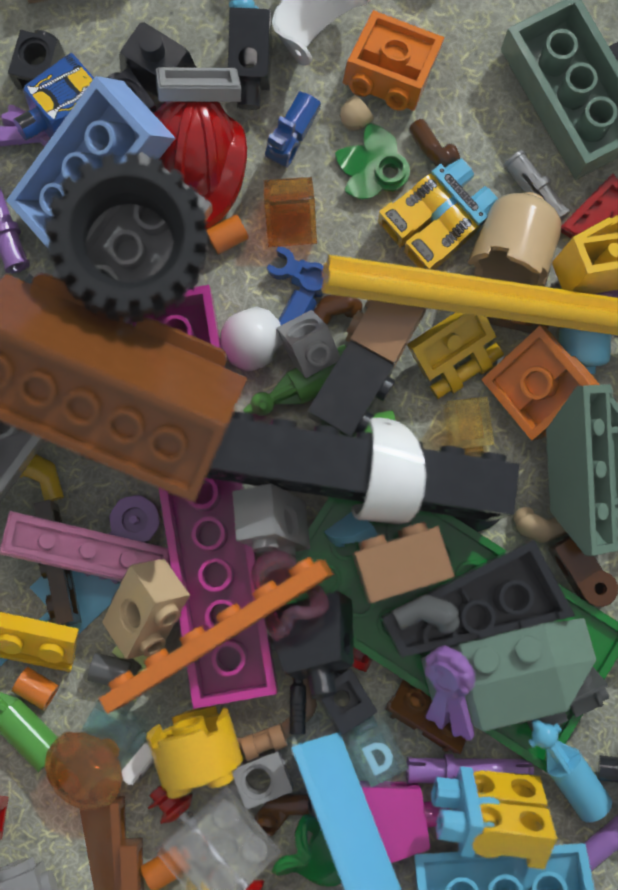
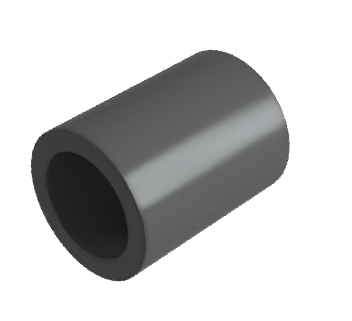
M95 653L89 667L87 679L88 681L108 686V683L115 678L131 671L132 662Z

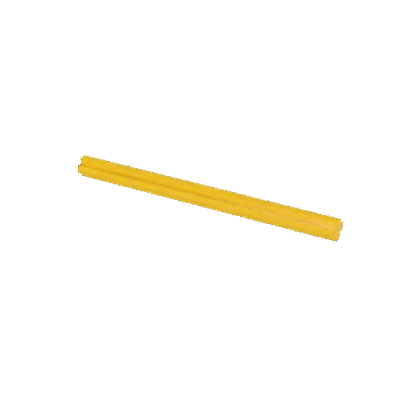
M329 254L327 263L324 262L321 290L324 294L618 336V298Z

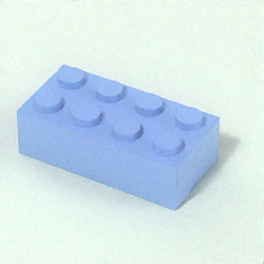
M95 76L6 201L47 247V244H50L45 232L46 219L52 220L53 217L49 206L53 196L61 199L64 195L61 183L68 175L76 182L81 178L78 167L89 161L94 170L103 166L101 156L108 154L114 155L115 163H126V153L140 154L141 151L148 157L159 160L175 137L124 81Z

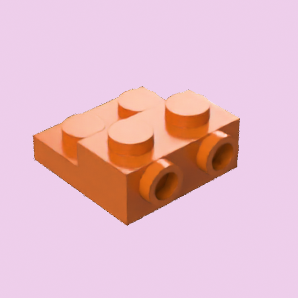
M373 10L347 61L342 84L349 86L350 90L357 96L365 97L371 94L384 99L386 104L394 110L401 111L407 108L415 111L445 37Z
M539 325L481 379L531 441L546 437L547 427L576 386L600 385L577 357L570 356L551 332L542 325Z

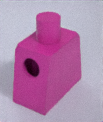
M359 781L391 863L430 849L427 828L436 827V820L440 809L449 810V808L432 806V801L423 802L421 787L418 783Z

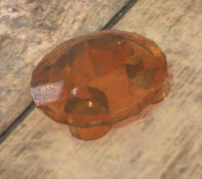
M64 732L47 750L45 760L47 779L55 793L67 804L81 810L102 809L110 805L121 790L123 776L118 760L120 755L119 748L114 741L108 738L100 739L85 732Z

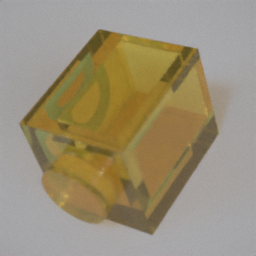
M488 396L452 400L445 403L443 412L448 446L461 447L465 449V455L481 457V453L485 449H489L494 445Z

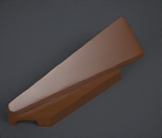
M125 796L81 798L78 804L94 890H144V877L141 872V866L143 865V837L126 838Z

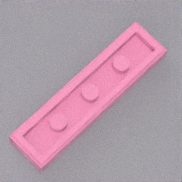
M13 511L8 513L0 545V555L121 582L130 565L165 559L169 565L170 561L168 548Z

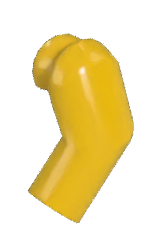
M36 454L19 478L24 476L39 482L44 501H56L64 498L56 466L53 462Z

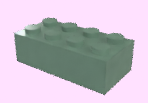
M562 0L509 27L500 50L574 179L577 180L618 159V61L583 1Z

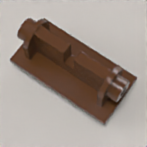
M402 679L395 695L391 696L385 706V710L390 713L389 717L391 719L396 718L413 730L418 728L422 731L421 735L442 747L443 752L447 753L450 750L454 754L460 755L466 739L462 735L458 737L453 736L451 721L440 730L434 721L426 719V714L433 700L422 690L417 689Z

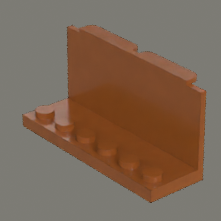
M42 272L37 274L31 284L9 274L3 276L0 279V421L195 502L247 381V377L224 368L227 362L226 352L219 347L149 317H143L142 322H137L133 326L124 322L125 317L120 316V321L107 319L106 314L98 311L95 314L86 309L81 300L78 299L76 301L60 278Z

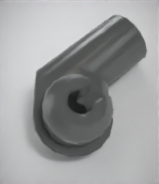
M430 595L421 596L392 611L401 630L424 620L436 625L441 633L447 634L454 632L460 623L458 610L452 603Z

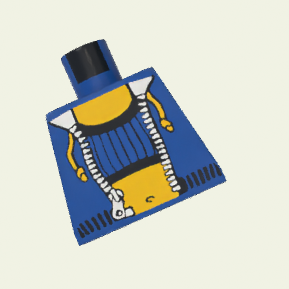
M73 53L66 55L25 85L23 91L30 110L13 119L17 130L25 141L43 131L51 139L93 81L94 77Z

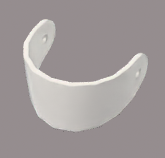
M282 0L274 12L272 25L275 33L298 64L309 65L312 62V56L307 46L339 16L353 8L366 5L370 0Z
M372 418L369 423L373 436V457L369 487L364 504L354 505L352 514L357 520L393 524L409 522L418 512L424 496L426 474L423 453L417 438L406 426L387 418Z

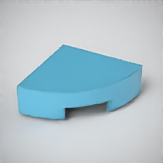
M352 512L324 531L330 542L338 547H345L344 544L356 541L360 544L361 541L379 536L369 521L357 520Z

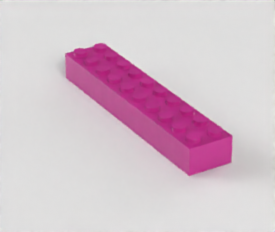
M209 285L197 286L193 291L189 289L185 294V301L177 308L174 304L167 307L166 314L158 318H155L154 314L143 316L152 318L221 348L214 298ZM204 478L195 502L159 488L171 569L190 594L179 618L182 636L199 626H202L204 631L212 628L219 623L215 617L217 614L238 603L241 609L255 601L252 593L262 587L256 552L253 551V547L236 541L233 491L245 489V484ZM265 618L187 666L193 709L278 693L279 688L273 652L271 650L269 628Z

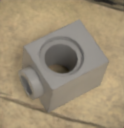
M312 310L277 327L291 362L305 378L333 365L339 360L340 355L328 326Z
M273 748L259 753L260 757L250 761L244 759L232 771L234 779L228 785L235 802L242 800L245 810L293 792L294 784L281 750L275 751ZM253 769H263L269 774L271 781L266 787L257 789L249 784L247 774Z

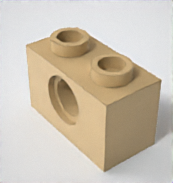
M165 559L133 564L129 566L102 623L126 660L142 655L152 656L165 646V640L175 622L180 618L181 611L190 594Z

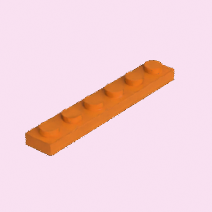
M310 557L288 570L291 578L279 586L276 585L274 580L268 582L252 593L255 601L241 609L238 603L228 607L215 616L219 623L207 631H204L202 626L193 629L179 639L183 646L169 654L167 649L164 648L143 661L147 668L133 676L131 671H128L109 682L108 686L111 691L99 698L106 713L108 714L122 708L334 575L326 561L318 560L313 563Z

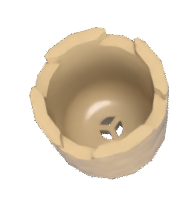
M533 192L512 193L496 200L487 213V218L482 225L468 260L469 265L473 264L476 267L474 276L545 287L561 233L559 214L543 197Z

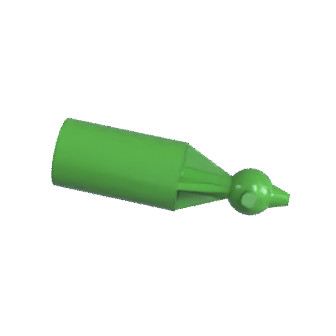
M345 345L337 348L340 356L346 348ZM336 363L308 378H305L297 368L288 371L270 394L266 392L256 393L251 398L250 403L243 409L244 413L265 416L273 410L275 404H304L315 399Z
M0 692V734L39 773L59 754L66 744L20 698Z

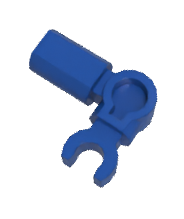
M299 91L285 117L280 116L278 119L277 129L272 134L270 133L265 151L266 158L286 168L291 164L298 151L299 141H303L320 111L321 102L310 94Z
M278 247L276 250L277 255L287 260V264L283 268H276L269 264L267 267L268 273L277 280L289 278L291 279V284L300 288L299 291H293L278 319L280 325H283L310 310L314 311L317 305L315 298L325 294L321 290L323 284V265L316 262L309 263L303 259L299 262L294 259V255L289 249Z

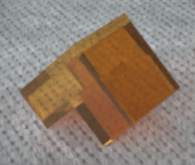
M312 177L263 180L268 247L317 244Z

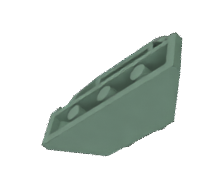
M611 384L576 386L546 429L550 512L585 556L618 551V403L613 398L614 392Z
M584 618L545 623L451 647V649L463 654L475 671L474 688L464 696L472 725L481 731L567 712L596 661ZM423 657L421 661L425 673L426 657ZM426 677L430 697L433 700L437 691L431 680Z

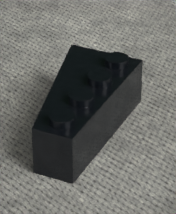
M533 539L525 541L421 595H430L445 600L456 607L460 623L454 632L441 633L436 625L424 620L401 630L392 611L380 616V619L398 654L401 657L435 650L441 646H452L508 631L537 626L546 622L575 617Z

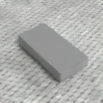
M156 68L158 101L241 102V85L237 69Z

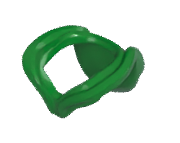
M312 814L302 816L295 830L297 853L279 858L271 872L276 876L297 873L310 882L324 887L340 885L342 881L319 820ZM308 831L311 832V838H310L309 843H308Z

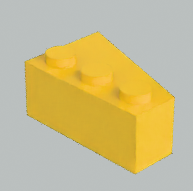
M618 215L613 218L609 217L574 236L552 261L562 290L589 294L618 290Z

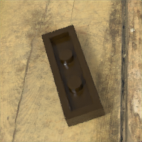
M51 500L33 503L35 515L32 516L62 523L58 504ZM38 563L43 579L48 578L51 594L46 595V607L50 618L56 619V624L64 626L82 623L72 570Z

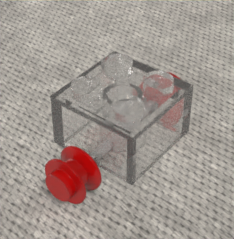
M160 784L149 794L153 802L147 808L159 807L163 812L160 824L172 823L178 819L176 821L178 826L156 845L153 850L186 890H262L265 881L263 879H254L281 853V850L227 786L214 791L193 812L190 810L185 812L191 806L192 793L178 798H169L166 789Z

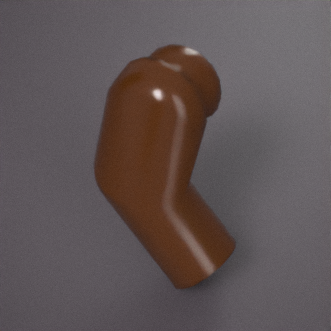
M418 119L410 125L409 133L417 146L436 167L442 164L446 168L460 159L457 147L451 143L442 147L424 119Z
M327 295L320 300L313 312L328 325L333 316L344 314L346 317L353 318L358 310L362 311L363 305L362 301L358 298Z
M285 794L266 802L255 816L254 822L257 834L264 838L272 837L290 815L304 816L311 814L312 801L309 794Z

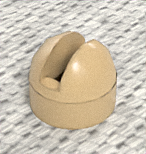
M356 95L345 102L340 111L342 124L351 131H359L374 120L367 105Z

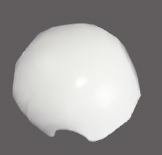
M257 306L235 313L227 319L221 330V349L226 352L227 359L237 368L245 371L263 368L273 361L275 351L283 344L277 331V327L281 326L280 322L269 310Z

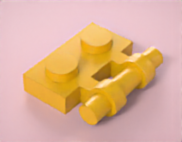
M457 312L406 344L425 378L431 381L438 375L441 376L440 380L430 386V390L437 399H440L449 392L452 394L458 392L464 387L463 383L479 372L485 374L493 368L494 362L504 356L502 349L497 343H494L487 349L484 348L485 344L496 338L487 317ZM470 355L469 361L456 369L453 365Z

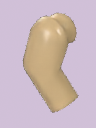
M522 507L514 513L513 520L516 523L517 531L531 540L534 539L537 543H546L568 534L555 517L546 520L534 514L533 509L530 507Z

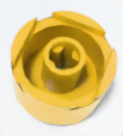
M216 706L192 709L171 717L173 721L172 726L162 730L159 723L147 733L146 738L161 786L166 789L169 798L184 796L191 792L193 788L208 784L210 788H217L230 783L234 779L232 771L243 760L231 717L226 707L222 708L221 713H218Z

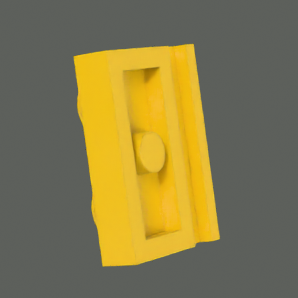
M0 612V658L71 673L79 629Z

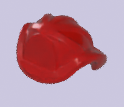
M165 101L157 111L152 113L171 132L175 139L159 160L163 161L164 169L168 172H171L173 168L183 175V183L189 187L192 185L195 192L212 203L213 212L206 220L207 230L226 216L241 190L247 163L245 131L237 121L225 113L219 102Z

